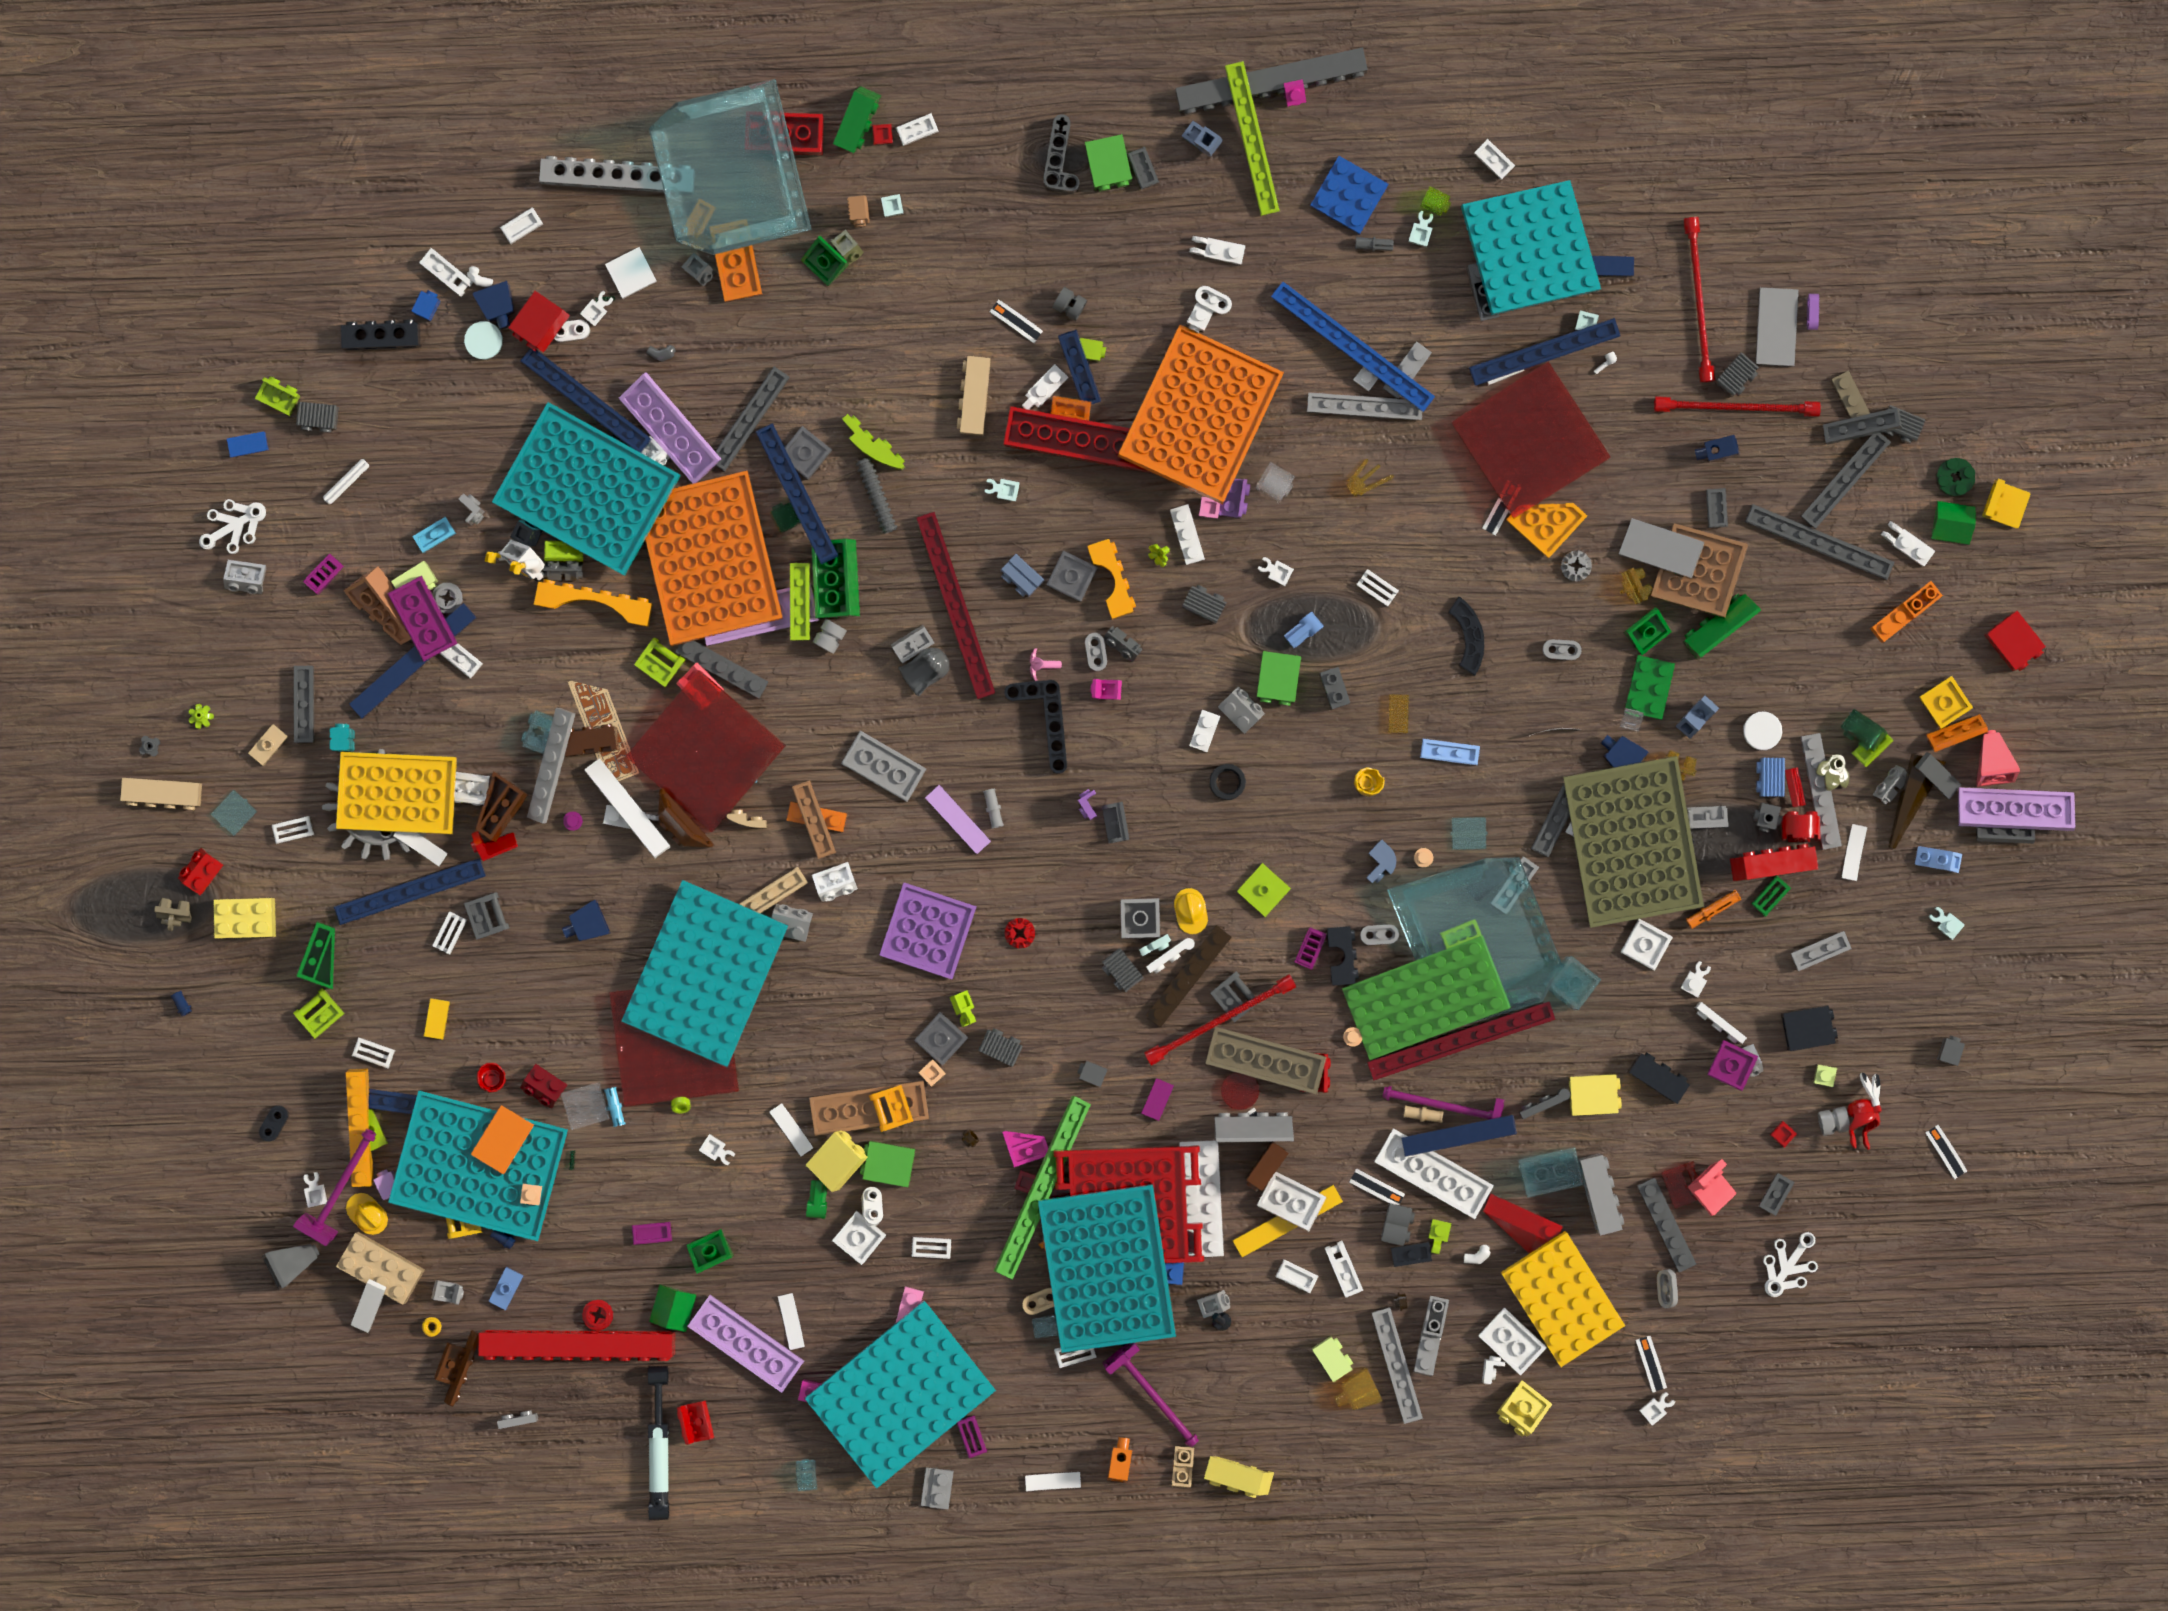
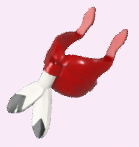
M1862 1072L1860 1073V1079L1871 1100L1858 1099L1851 1102L1847 1107L1848 1117L1854 1118L1849 1128L1850 1144L1854 1149L1856 1148L1854 1130L1867 1124L1862 1131L1865 1148L1869 1150L1870 1144L1867 1133L1879 1126V1113L1882 1112L1879 1102L1880 1078L1878 1074H1874L1871 1084L1867 1075Z

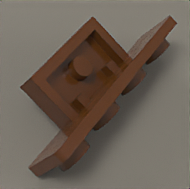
M471 1330L465 1348L447 1342L434 1376L435 1380L450 1384L444 1402L452 1407L459 1399L460 1388L465 1383L467 1370L473 1363L475 1349L479 1347V1333Z

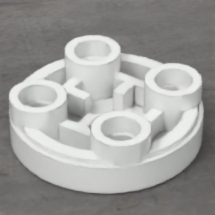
M1757 712L1746 720L1743 726V735L1746 742L1754 749L1768 750L1780 741L1782 726L1775 715L1769 712Z

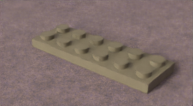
M1215 1027L1205 1064L1317 1094L1327 1057Z

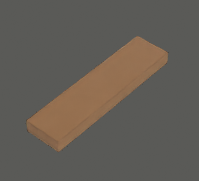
M811 781L793 786L792 789L817 858L820 859L836 853Z

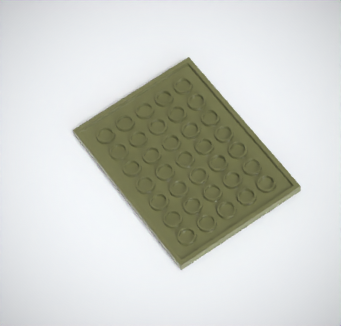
M1677 756L1563 777L1590 928L1704 907Z

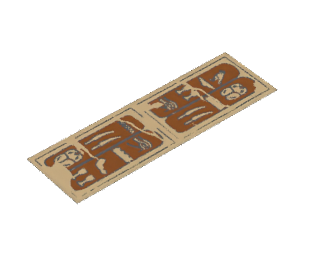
M569 681V687L585 727L593 726L596 729L601 728V725L612 724L618 728L620 750L595 753L597 760L600 758L618 781L639 774L608 689L577 681Z

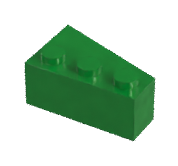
M861 86L854 91L833 142L834 145L852 153H855L858 149L861 150L865 141L863 136L871 127L872 122L870 120L877 112L878 102L882 95Z
M316 921L298 969L297 977L333 989L335 927Z

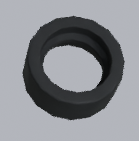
M1223 764L1213 770L1209 785L1216 797L1222 800H1232L1242 794L1245 789L1246 779L1239 767L1233 764ZM1232 771L1238 776L1239 786L1234 792L1223 793L1218 789L1216 780L1221 772Z

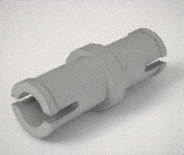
M995 788L983 791L987 804L985 809L989 813L992 829L1004 826L1000 814L1001 806L998 805Z

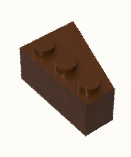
M612 724L601 725V728L596 729L593 726L582 727V731H575L572 728L564 757L619 751L618 728Z
M493 771L492 780L486 793L487 796L481 809L476 830L496 842L528 794Z

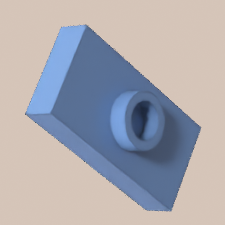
M506 1267L489 1302L506 1310L524 1275Z

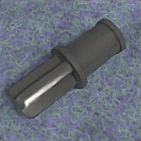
M1375 236L1373 238L1356 237L1355 249H1369L1372 252L1374 250L1392 251L1394 241L1390 239H1376Z

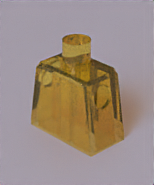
M1366 1367L1340 1384L1344 1392L1334 1397L1338 1407L1350 1403L1353 1410L1383 1401Z

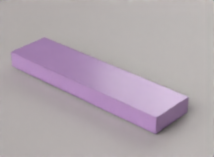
M940 785L925 797L976 854L991 842Z

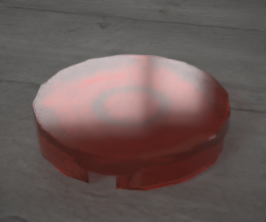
M1234 1072L1223 1081L1221 1087L1222 1098L1231 1108L1245 1110L1253 1106L1257 1101L1259 1085L1254 1077Z

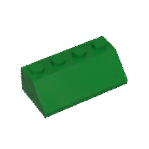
M831 540L838 557L822 565L812 547L815 618L860 616L856 540Z
M1738 593L1731 598V604L1728 607L1725 618L1714 616L1710 620L1707 617L1700 623L1701 627L1697 631L1692 629L1684 635L1686 639L1683 643L1697 660L1761 611L1760 607L1746 594L1740 596Z

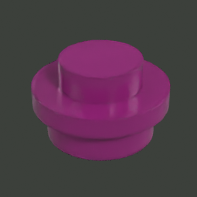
M569 812L564 816L563 823L568 830L575 831L582 826L583 819L579 813Z

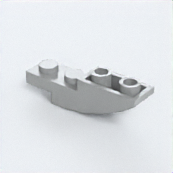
M1434 1296L1429 1298L1413 1373L1433 1376L1449 1304L1448 1299Z

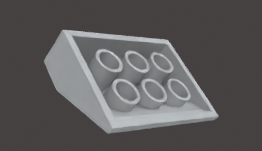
M1259 1112L1257 1116H1249V1113H1238V1116H1230V1113H1219V1117H1215V1141H1294L1292 1116H1288V1112H1276V1116H1269L1268 1112Z

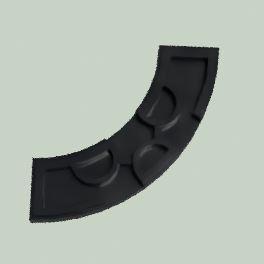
M1458 597L1448 613L1457 620L1465 638L1464 655L1459 666L1475 676L1484 656V632L1475 611L1465 600Z

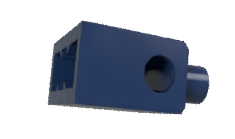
M507 280L473 293L474 298L489 322L496 320L499 329L510 326L507 316L515 312L510 285Z
M1735 435L1704 442L1705 447L1695 449L1697 461L1708 458L1709 462L1740 455ZM1719 447L1720 450L1718 453L1713 454L1712 448Z
M1607 735L1601 741V744L1608 749V752L1603 757L1611 767L1639 763L1649 753L1624 736L1615 741Z
M593 900L571 914L569 918L572 924L562 928L566 938L577 935L579 941L611 934L597 900Z

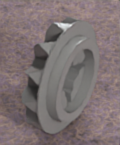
M1579 550L1567 553L1561 562L1562 573L1571 581L1585 579L1592 569L1591 559L1586 553ZM1578 558L1579 564L1585 567L1579 568L1575 574L1574 567L1568 566V564L1575 563Z
M452 583L438 585L432 594L442 613H453L463 602L461 590ZM449 591L450 596L455 600L449 601L447 606H445V600L440 598V596H446Z

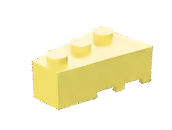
M1210 1456L1204 1479L1210 1480L1209 1484L1220 1487L1223 1484L1228 1486L1227 1489L1230 1491L1238 1492V1490L1245 1491L1246 1496L1256 1498V1495H1268L1274 1472H1265L1257 1469V1467H1249L1232 1460Z

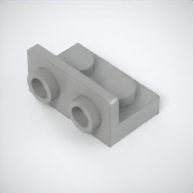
M228 560L223 578L225 589L233 592L244 591L249 594H262L266 565Z

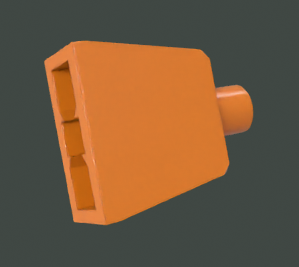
M1118 1437L1117 1448L1113 1447L1107 1480L1127 1483L1132 1450H1128L1130 1439ZM1118 1455L1124 1456V1462L1117 1460Z

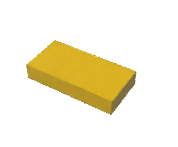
M430 998L424 1033L425 1037L444 1039L450 1001Z

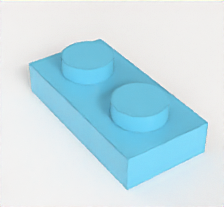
M444 517L414 535L413 538L422 553H425L455 535L456 532L448 519Z

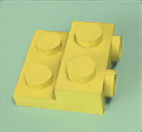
M1520 1381L1512 1394L1497 1411V1414L1500 1415L1499 1419L1503 1423H1510L1514 1426V1431L1518 1435H1525L1527 1437L1532 1434L1552 1404L1524 1381Z

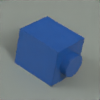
M427 290L425 293L421 291L411 312L431 322L441 301L434 292Z

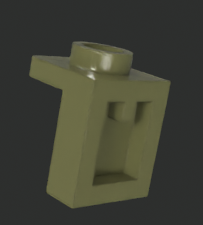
M846 230L831 241L848 264L858 260L864 253Z

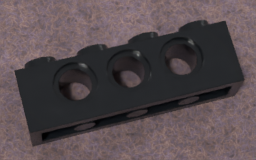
M411 319L403 320V323H396L395 320H386L384 324H376V321H365V325H357V322H346V325H341V348L343 350L421 348L420 324L415 323V320ZM403 329L404 336L397 339L395 337L396 331ZM379 330L385 331L383 339L376 338V333ZM365 331L366 337L363 340H358V332Z

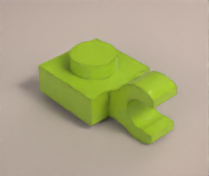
M968 990L949 997L956 1015L961 1014L960 1023L962 1027L976 1022L971 1012L974 1005Z
M1432 1219L1428 1238L1434 1239L1431 1253L1440 1254L1442 1241L1448 1242L1451 1223Z

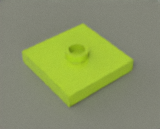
M1262 863L1237 892L1266 917L1291 888Z

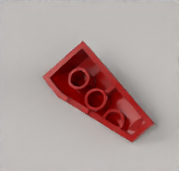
M1490 1194L1483 1210L1528 1253L1535 1251L1558 1236L1563 1227L1493 1194Z

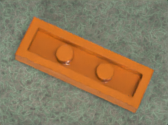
M1979 714L1926 736L1934 752L1986 733L1988 728Z
M790 802L787 821L805 824L798 803ZM820 808L827 828L844 832L847 813Z

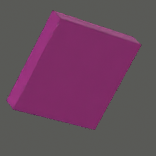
M1723 1040L1707 1075L1737 1090L1743 1091L1758 1056Z

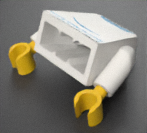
M510 540L503 550L498 553H486L485 562L496 564L497 558L499 561L506 560L510 564L509 571H512L514 574H521L535 581L541 580L544 576L541 570L545 564L531 547L514 540Z

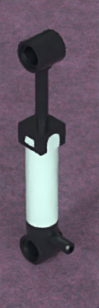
M648 1366V1385L655 1386V1423L648 1424L649 1520H669V1423H662V1385H668L669 1382L668 1366Z

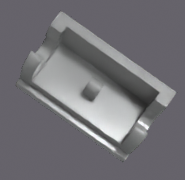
M921 625L892 643L891 646L900 661L904 663L933 645L934 641L924 625Z
M1726 806L1687 808L1690 829L1728 827Z

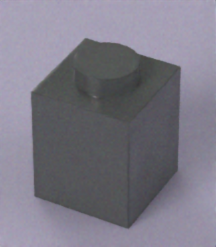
M1951 1035L1949 1039L1943 1038L1937 1060L1958 1066L1965 1044L1960 1042V1038Z
M1086 1060L1085 1064L1081 1063L1077 1073L1080 1074L1079 1079L1101 1087L1108 1069Z

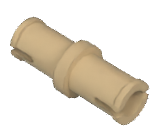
M1405 1105L1404 1118L1420 1119V1122L1426 1120L1442 1123L1443 1111Z

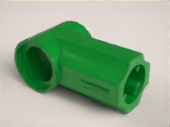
M811 1180L806 1217L826 1219L827 1187L820 1180Z

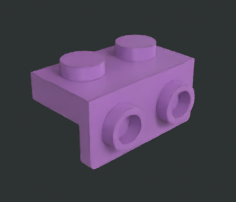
M1088 789L1079 795L1081 798L1078 800L1081 805L1079 811L1085 819L1089 818L1092 820L1097 817L1087 801L1096 795L1095 790L1090 792Z

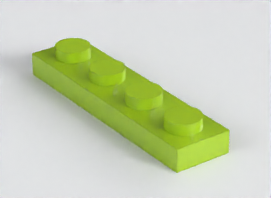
M790 563V640H810L809 563Z

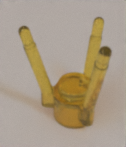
M1365 459L1353 476L1348 479L1349 483L1346 484V487L1355 497L1358 494L1362 496L1365 492L1393 479L1394 475H1390L1363 489L1366 486L1363 482L1380 468L1379 464L1376 465L1360 479L1357 476L1368 462V459Z

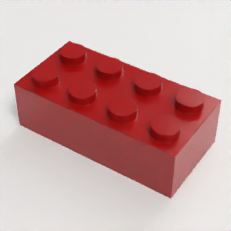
M746 111L745 151L746 153L823 156L824 116L823 114Z

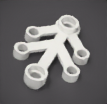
M230 499L226 500L224 508L227 511L236 510L246 513L240 518L219 513L215 509L209 510L207 513L209 520H218L229 524L211 535H202L199 539L200 546L210 550L215 546L218 539L233 531L231 542L227 545V551L231 554H236L239 551L238 544L243 525L249 521L248 532L244 534L243 540L247 544H253L256 540L255 532L258 521L263 520L266 516V509L261 503L255 502L246 506L235 503ZM228 502L233 503V507L231 509L227 508ZM257 508L259 509V514L255 516L253 510ZM212 512H216L217 514L216 518L214 519L210 517V514ZM248 535H252L253 537L252 541L250 542L246 540V537ZM205 538L210 539L208 545H205L203 542ZM234 544L236 550L232 552L230 551V546Z
M1804 1232L1800 1235V1243L1788 1261L1785 1251L1786 1242L1783 1239L1775 1240L1774 1247L1777 1249L1781 1268L1777 1277L1774 1269V1256L1769 1254L1764 1256L1763 1263L1767 1267L1769 1278L1765 1283V1291L1769 1296L1778 1297L1783 1293L1784 1289L1804 1288L1807 1285V1280L1802 1276L1792 1281H1783L1787 1275L1807 1271L1815 1272L1818 1269L1817 1263L1812 1260L1806 1264L1794 1266L1805 1249L1815 1244V1236L1812 1233ZM1805 1236H1809V1243H1804L1803 1239ZM1778 1241L1783 1242L1782 1248L1777 1247ZM1767 1257L1772 1258L1773 1261L1771 1264L1766 1263ZM1810 1263L1815 1264V1268L1813 1270H1810L1808 1268V1265ZM1799 1279L1804 1280L1802 1286H1799L1797 1283ZM1777 1284V1290L1772 1291L1771 1285Z

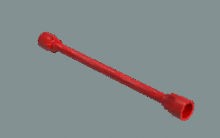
M1689 217L1683 220L1685 234H1688V239L1691 240L1690 250L1693 262L1694 289L1696 291L1697 320L1700 330V349L1702 352L1701 367L1698 368L1700 383L1715 381L1714 365L1711 366L1708 357L1701 274L1699 272V253L1697 250L1698 243H1696L1697 233H1700L1699 217Z
M1655 396L1654 412H1670V409L1707 408L1710 410L1734 409L1739 411H1795L1803 413L1807 417H1820L1821 404L1816 401H1804V404H1799L1798 406L1787 404L1677 402L1671 400V397Z
M1288 974L1277 980V984L1272 989L1270 988V990L1259 994V996L1233 1008V1010L1225 1013V1015H1220L1212 1020V1022L1209 1021L1199 1027V1029L1197 1028V1030H1193L1186 1034V1036L1184 1035V1037L1182 1036L1173 1041V1043L1171 1042V1044L1169 1043L1161 1047L1157 1045L1144 1052L1150 1065L1152 1066L1165 1059L1164 1056L1169 1051L1175 1049V1047L1181 1046L1188 1042V1040L1194 1039L1201 1035V1033L1207 1032L1216 1027V1025L1218 1026V1024L1220 1025L1229 1020V1018L1231 1019V1017L1233 1018L1242 1013V1011L1244 1012V1010L1246 1011L1255 1006V1004L1257 1005V1003L1259 1004L1268 999V997L1270 998V996L1272 997L1281 992L1285 994L1297 988L1291 975Z

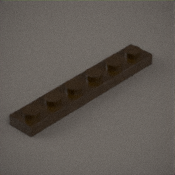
M1216 925L1146 1016L1159 1027H1162L1232 937Z

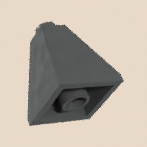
M307 1244L267 1252L262 1255V1258L278 1290H281L317 1259V1256L320 1254L315 1244Z

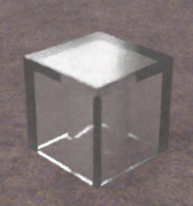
M1270 462L1255 489L1280 503L1283 497L1286 498L1291 491L1295 476Z

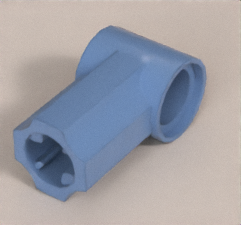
M1310 612L1284 637L1295 648L1324 626L1315 614Z

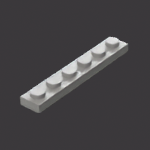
M1308 393L1307 412L1422 420V411L1405 399Z
M562 708L555 709L527 818L540 823H547L575 713Z
M1821 734L1802 736L1801 742L1814 811L1818 812V816H1820L1821 848L1824 850L1840 847L1842 845L1832 792L1826 790L1824 776L1816 774L1818 765L1822 761H1826Z
M1388 1307L1371 1312L1403 1422L1406 1424L1423 1419L1391 1309Z

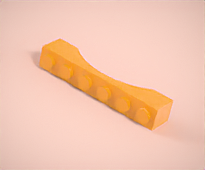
M546 579L543 580V583L538 582L534 601L536 606L556 609L573 601H596L615 609L630 624L649 627L653 604L649 603V599L638 597L637 601L631 600L630 596L625 594H619L618 597L611 596V592L600 590V593H594L592 588L581 586V590L574 589V585L562 583V586L554 585L555 581Z
M368 1068L349 1069L346 1072L350 1160L363 1139L362 1132L369 1129ZM370 1142L351 1174L352 1187L372 1186L374 1183Z

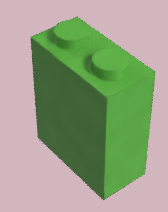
M1122 134L1085 142L1095 190L1099 189V192L1110 190V186L1115 185L1118 188L1126 187L1129 185V182H1132Z
M1263 651L1256 698H1260V702L1271 703L1272 700H1277L1280 705L1290 706L1291 702L1295 703L1301 656Z
M869 1141V1145L865 1144L864 1154L868 1158L866 1163L861 1165L860 1170L864 1180L909 1187L915 1148Z

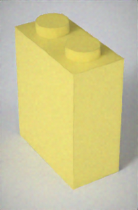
M1616 1074L1569 1077L1571 1115L1619 1113L1618 1109L1622 1108L1621 1097H1618L1617 1090H1620V1078H1617Z
M842 1130L834 1132L806 1164L831 1192L840 1190L868 1158L864 1154V1149L859 1145H855L851 1140V1136Z

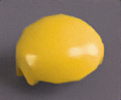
M1366 767L1360 769L1355 775L1354 786L1361 795L1367 797L1377 795L1384 788L1385 779L1376 769Z

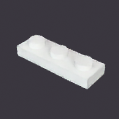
M1189 505L1171 509L1170 513L1186 565L1205 560Z
M1702 1002L1696 1005L1697 1015L1704 1020L1707 1018L1713 1022L1712 1026L1719 1032L1725 1031L1728 1034L1727 1038L1734 1044L1737 1042L1743 1044L1746 1040L1743 1034Z

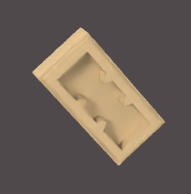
M273 724L248 754L264 766L288 736Z

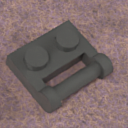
M497 892L464 903L476 940L510 929L508 923L505 922L497 899L499 898ZM488 901L491 902L499 925L494 928L485 904Z
M1237 971L1210 992L1226 1013L1244 1004L1230 988L1229 984L1232 982L1248 1000L1255 998L1254 994L1239 978L1240 975ZM1253 1007L1247 1009L1246 1011L1244 1010V1012L1242 1011V1013L1234 1016L1233 1018L1231 1017V1019L1235 1023Z

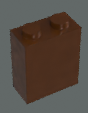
M1271 1141L1246 1176L1247 1185L1256 1192L1258 1189L1263 1191L1289 1153Z

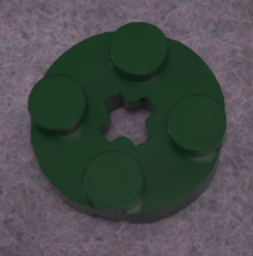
M1951 458L1943 462L1936 473V480L1940 490L1946 495L1953 497L1969 492L1975 483V469L1968 461L1961 458ZM1958 472L1961 479L1960 481L1953 482L1951 474Z

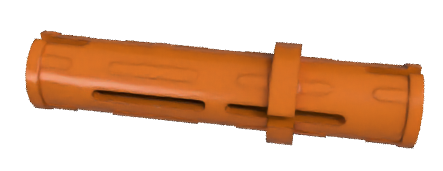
M1733 890L1711 905L1700 908L1699 912L1686 918V922L1691 929H1694L1699 924L1710 921L1711 917L1741 901V897L1736 890Z

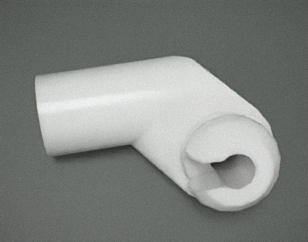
M471 266L469 268L467 276L475 285L486 288L492 286L493 279L478 275L479 269L477 267Z
M1481 1245L1476 1254H1464V1263L1481 1264L1491 1253L1489 1246Z

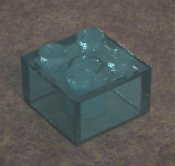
M1566 956L1543 987L1572 1010H1579L1601 979L1573 956Z

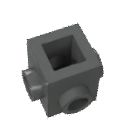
M1760 803L1759 809L1755 810L1753 821H1756L1755 826H1758L1760 831L1768 833L1771 830H1776V827H1780L1782 816L1779 815L1781 807ZM1766 815L1769 816L1768 822L1765 819Z

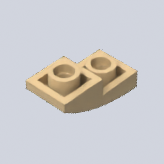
M731 810V814H727L728 819L738 824L755 828H767V820H762V817H751V821H748L747 813H743V810Z
M1175 1446L1172 1487L1191 1488L1194 1448Z

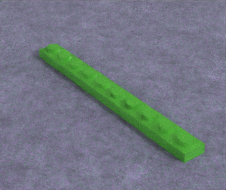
M1075 1096L1071 1097L994 1272L1013 1280L1040 1219L1038 1201L1049 1199L1057 1181L1056 1157H1054L1053 1151L1071 1150L1091 1104ZM1063 1157V1162H1064V1164H1065V1161H1066L1067 1157Z

